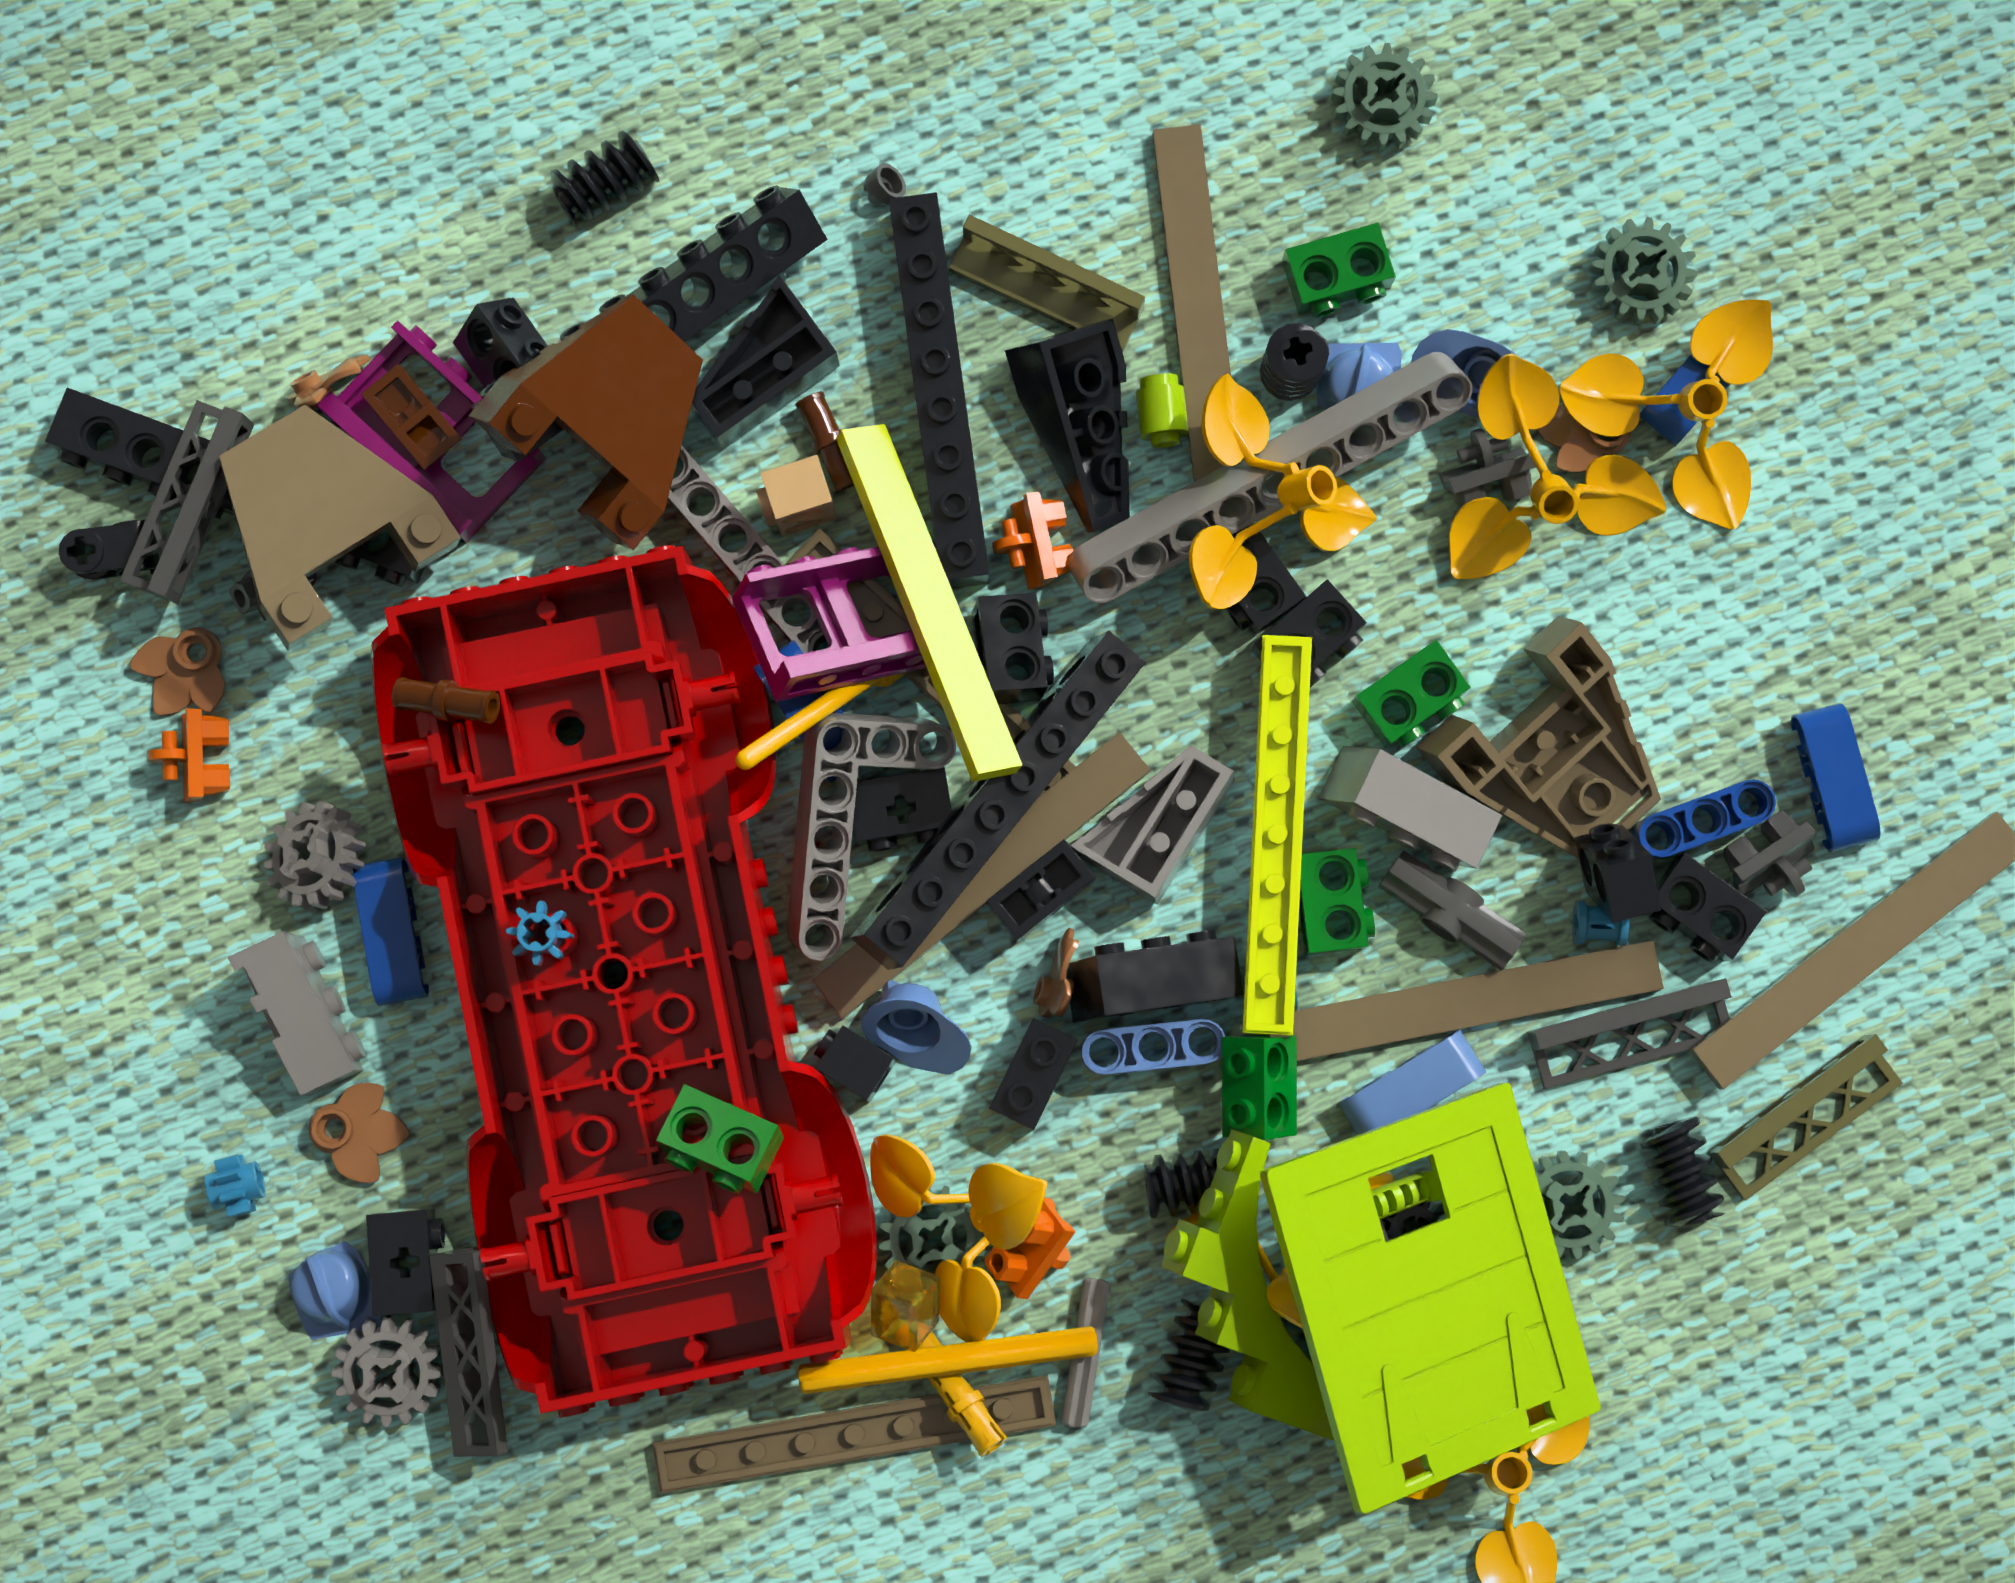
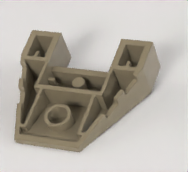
M306 405L301 406L219 456L259 608L287 651L327 628L332 622V615L307 579L311 575L384 530L388 531L414 572H417L457 547L461 538L432 494Z
M1557 616L1523 648L1551 683L1541 695L1490 742L1473 722L1451 714L1416 748L1446 784L1579 859L1575 837L1589 834V830L1594 826L1607 823L1613 824L1648 791L1649 794L1617 823L1618 826L1623 825L1629 830L1661 800L1642 744L1637 742L1629 721L1631 713L1626 700H1623L1613 676L1616 674L1611 658L1582 622Z

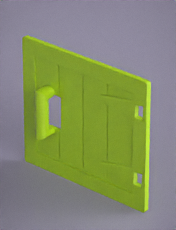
M1498 1083L1269 1167L1260 1172L1261 1182L1348 1492L1356 1513L1367 1514L1595 1414L1600 1410L1601 1405L1512 1087L1509 1083ZM1429 1156L1432 1169H1424L1371 1190L1368 1178ZM1442 1201L1446 1215L1445 1219L1385 1241L1380 1219L1424 1202ZM1543 1403L1548 1418L1529 1426L1530 1423L1526 1410ZM1420 1457L1425 1472L1405 1480L1402 1464Z

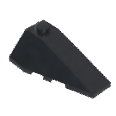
M1113 318L1005 350L1018 398L1087 532H1095L1130 518L1128 459L1122 455V428L1128 427L1127 411H1121V383L1126 382V363Z

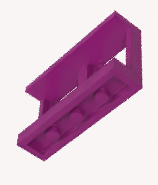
M397 320L391 326L396 333L393 339L337 397L330 391L317 406L347 435L432 494L461 539L468 543L546 460V457L537 448L521 461H516L482 497L472 496L443 470L441 460L450 450L424 470L361 393L398 363L401 364L408 356L418 355L450 384L449 394L436 408L461 438L476 423L469 417L472 412L470 407L482 399V397L467 384L472 376L456 360L450 357L444 363L432 352L437 344L422 329L415 325L409 331Z
M879 546L864 550L851 547L841 550L834 556L820 559L806 556L797 559L790 565L771 568L770 565H761L749 570L744 575L732 600L776 702L927 668L912 630L877 638L868 635L847 590L846 584L882 576L891 578ZM802 594L809 599L829 647L787 657L778 651L760 609L759 602Z

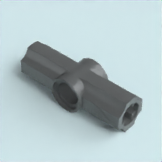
M1405 850L1401 852L1378 886L1419 914L1421 922L1436 935L1452 943L1460 942L1501 971L1514 956L1527 935L1486 907L1484 899L1471 887L1455 878H1444Z

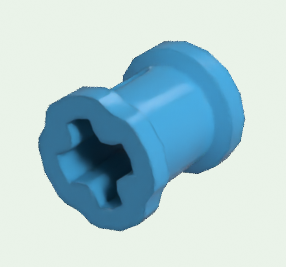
M1576 900L1573 907L1574 944H1584L1585 940L1614 941L1616 946H1626L1629 935V919L1612 923L1598 906H1587L1585 901Z

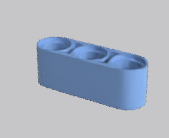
M1206 1019L1102 1029L1093 1032L1085 1039L1081 1047V1058L1089 1071L1099 1075L1204 1065L1216 1061L1222 1055V1037H1225V1034L1217 1023ZM1197 1028H1205L1215 1037V1048L1208 1056H1198L1189 1047V1036ZM1156 1033L1165 1040L1167 1046L1166 1053L1161 1060L1156 1062L1148 1061L1140 1054L1139 1042L1145 1034ZM1100 1038L1112 1041L1118 1051L1115 1062L1107 1067H1100L1094 1064L1089 1055L1091 1044Z
M1461 1029L1446 1036V1039L1434 1046L1431 1045L1406 1060L1397 1069L1388 1071L1363 1086L1362 1090L1354 1095L1345 1097L1338 1102V1105L1355 1133L1359 1135L1427 1110L1484 1075L1486 1070Z

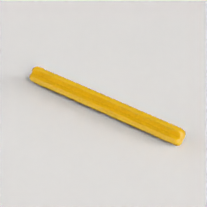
M1088 1326L843 1358L815 1364L805 1363L798 1367L799 1387L802 1393L810 1394L1090 1357L1097 1354L1098 1339L1094 1327Z

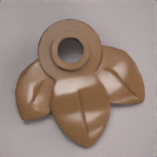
M368 355L347 358L330 372L320 376L316 370L307 372L290 384L293 391L287 396V400L290 405H294L295 409L306 405L313 410L318 407L317 404L330 391L335 395L331 387L335 381L361 372L360 366L366 364L371 359Z
M1564 405L1558 406L1555 416L1546 426L1536 429L1543 440L1553 446L1560 447L1556 459V468L1572 473L1586 471L1590 462L1596 458L1620 452L1627 445L1631 436V432L1624 435L1614 436L1610 440H1604L1598 434L1585 429L1577 423L1567 412Z
M189 628L180 633L177 638L155 637L137 651L129 665L132 670L155 678L153 685V708L155 714L160 716L179 713L192 702L200 709L211 713L224 695L225 680L218 667L222 657V647L218 638L204 628ZM196 644H203L206 650L205 656L200 661H192L190 658V649Z
M1068 928L1058 942L1049 976L1042 975L1036 985L1033 1003L1039 1005V1015L1042 1017L1050 1018L1052 1015L1062 1017L1069 1006L1074 982L1073 979L1066 977V971L1079 945V941L1073 939L1075 929Z
M359 1083L347 1088L337 1104H328L319 1108L313 1114L309 1123V1135L313 1144L321 1151L331 1153L334 1165L340 1174L357 1182H377L380 1178L378 1154H384L397 1148L410 1135L406 1124L398 1116L380 1109L384 1098V1087L382 1085ZM332 1119L340 1120L344 1127L342 1135L338 1138L330 1137L326 1130L327 1124Z

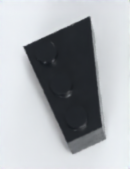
M780 275L770 286L771 290L755 312H751L743 323L744 327L728 349L723 350L695 390L691 405L693 411L722 450L840 366L837 351Z
M1207 930L1186 934L1187 943L1171 945L1170 936L1141 940L1142 949L1125 951L1124 942L1094 947L1095 956L1069 963L1066 971V977L1073 979L1074 982L1070 1000L1073 1023L1095 1018L1129 1015L1136 1012L1174 1008L1244 996L1235 937L1217 939L1216 930Z

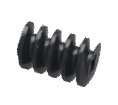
M621 131L617 135L620 149L614 147L607 140L601 142L602 159L591 150L584 152L586 168H583L573 159L568 161V178L557 169L550 172L553 192L575 229L578 228L575 213L580 212L590 221L595 219L593 203H598L606 211L611 210L610 193L613 192L623 202L627 201L626 184L630 183L638 191H644L642 175L647 174L657 183L660 182L652 163L641 145L626 132Z
M1301 323L1286 324L1277 329L1269 338L1260 366L1261 382L1267 392L1278 399L1286 401L1300 400L1311 394L1319 384L1329 357L1328 341L1311 326Z
M1697 1116L1647 1129L1652 1132V1136L1640 1144L1642 1149L1657 1150L1658 1152L1657 1156L1646 1163L1647 1168L1663 1169L1664 1174L1653 1181L1652 1185L1653 1188H1665L1670 1191V1194L1658 1201L1659 1207L1675 1208L1676 1211L1675 1214L1664 1221L1665 1226H1687L1725 1214L1712 1211L1723 1203V1195L1706 1191L1718 1182L1717 1175L1701 1173V1170L1711 1164L1712 1158L1710 1155L1695 1154V1151L1707 1142L1706 1138L1702 1135L1689 1134L1692 1129L1701 1123L1700 1118Z
M1219 1149L1213 1150L1210 1164L1207 1163L1201 1150L1194 1151L1190 1166L1187 1165L1181 1152L1174 1153L1170 1168L1167 1167L1161 1154L1154 1155L1150 1170L1147 1169L1144 1163L1147 1201L1151 1219L1157 1218L1161 1203H1165L1171 1217L1177 1216L1180 1201H1185L1191 1215L1197 1214L1200 1199L1204 1192L1210 1188L1216 1173Z
M1181 1299V1303L1192 1313L1190 1316H1175L1174 1322L1185 1330L1184 1335H1168L1167 1341L1176 1347L1178 1352L1177 1354L1161 1355L1160 1359L1171 1368V1372L1155 1373L1153 1378L1164 1387V1391L1148 1392V1395L1188 1411H1209L1211 1404L1200 1395V1392H1214L1217 1389V1384L1206 1374L1223 1372L1224 1365L1213 1355L1214 1353H1229L1230 1349L1195 1334L1198 1327V1312L1201 1305Z

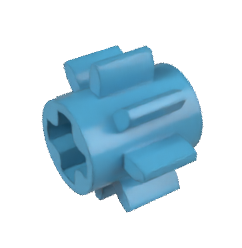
M538 901L535 913L529 914L518 907L516 912L521 920L517 928L510 927L506 929V933L517 936L520 943L512 953L519 957L528 950L532 951V961L536 966L542 965L544 954L551 953L554 957L562 959L564 957L563 953L558 948L562 939L569 940L574 937V934L562 930L559 924L566 918V912L560 910L551 917L547 916L548 907L544 901ZM535 922L543 926L550 924V927L545 932L549 938L545 945L536 941L530 943V940L535 935L530 927Z
M243 1154L215 1160L214 1164L217 1172L205 1175V1189L213 1210L226 1208L228 1218L256 1211L254 1200L264 1198L266 1195L265 1181L259 1164L256 1161L245 1164Z

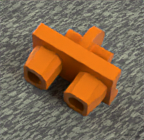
M1040 492L1026 493L1023 495V500L1010 505L1013 519L1001 522L1004 537L992 542L994 554L1009 555L1011 569L1023 568L1028 590L1044 587L1057 577L1070 573L1068 563L1070 555L1074 551L1070 544L1051 546L1048 531L1059 530L1066 526L1067 516L1062 500H1041Z
M186 709V714H182V749L177 748V731H162V749L147 751L148 762L162 763L163 781H177L178 763H183V803L199 802L204 796L225 793L230 790L229 764H203V747L228 746L229 720L215 716H202V709Z
M1044 1197L1036 1223L1027 1238L1020 1245L1011 1249L993 1247L984 1259L985 1265L994 1278L1006 1282L1014 1295L1020 1299H1028L1050 1267L1063 1269L1071 1259L1070 1253L1065 1246L1075 1234V1230L1060 1217L1056 1211V1204L1051 1198Z

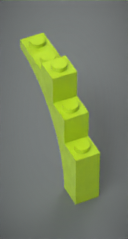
M1231 1129L1228 1139L1223 1142L1218 1151V1167L1211 1186L1201 1197L1199 1203L1200 1216L1197 1224L1195 1225L1182 1219L1178 1220L1176 1228L1171 1231L1164 1245L1165 1258L1161 1267L1212 1287L1209 1297L1200 1306L1198 1327L1195 1334L1215 1344L1245 1354L1242 1364L1236 1368L1231 1381L1232 1391L1229 1401L1251 1412L1334 1441L1313 1363L1287 1333L1278 1313L1271 1308L1267 1300V1285L1259 1256L1257 1211L1261 1181L1260 1172L1264 1170L1271 1143Z

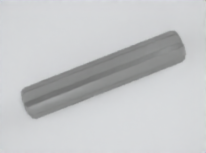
M1085 1278L1082 1285L1076 1328L1094 1327L1098 1339V1351L1094 1356L1075 1358L1070 1361L1061 1419L1063 1424L1076 1428H1085L1089 1423L1110 1289L1109 1283L1102 1279Z

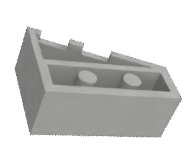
M1190 745L1148 780L1138 792L1120 807L1117 806L1102 822L1070 846L1079 858L1158 905L1234 783V770Z
M1343 746L1318 798L1347 812V816L1358 823L1371 828L1376 826L1389 832V839L1406 848L1416 850L1418 846L1430 852V861L1456 872L1458 866L1478 868L1502 817L1496 811L1379 748Z
M282 931L227 957L234 971L242 967L244 968L255 992V995L249 999L256 1013L263 1010L274 1035L271 1041L300 1096L314 1095L364 1071L360 1059L366 1057L364 1047L356 1032L352 1030L347 1033L339 1016L346 1012L343 1000L335 986L326 987L319 971L326 967L325 961L313 940L307 943L303 936Z

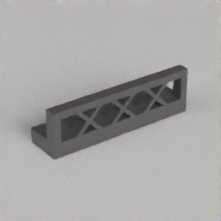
M196 400L120 581L122 583L179 604L227 491L219 456L248 439L255 425L243 413L225 406L222 410ZM205 416L218 420V423L207 448L203 449L198 432ZM194 444L196 453L189 455ZM201 461L188 493L184 494L178 480L183 468ZM175 490V493L178 498H175L170 501L172 493ZM181 506L170 536L165 540L159 525L164 513ZM154 536H156L158 543L150 546ZM162 551L150 582L138 578L137 576L144 559Z
M1727 979L1711 981L1528 1031L1527 1034L1543 1089L1690 1050L1709 1035H1701L1685 1026L1695 1007L1713 1003L1719 1026L1730 1018L1724 1000L1732 998ZM1684 1011L1679 1021L1668 1016L1669 1014ZM1660 1018L1675 1027L1666 1045L1654 1048L1637 1038L1646 1021ZM1636 1024L1632 1034H1629L1624 1030L1620 1029L1625 1026ZM1607 1031H1612L1628 1040L1618 1059L1606 1061L1590 1052L1597 1036ZM1681 1031L1693 1037L1675 1043ZM1589 1037L1584 1048L1573 1042L1574 1040ZM1565 1044L1580 1053L1570 1072L1555 1076L1551 1075L1544 1051L1545 1048ZM1633 1044L1646 1050L1627 1056ZM1586 1057L1598 1063L1580 1069Z
M477 1246L429 1255L454 1457L500 1456L508 1453L488 1285L482 1268H485V1262L481 1263L480 1250H477Z

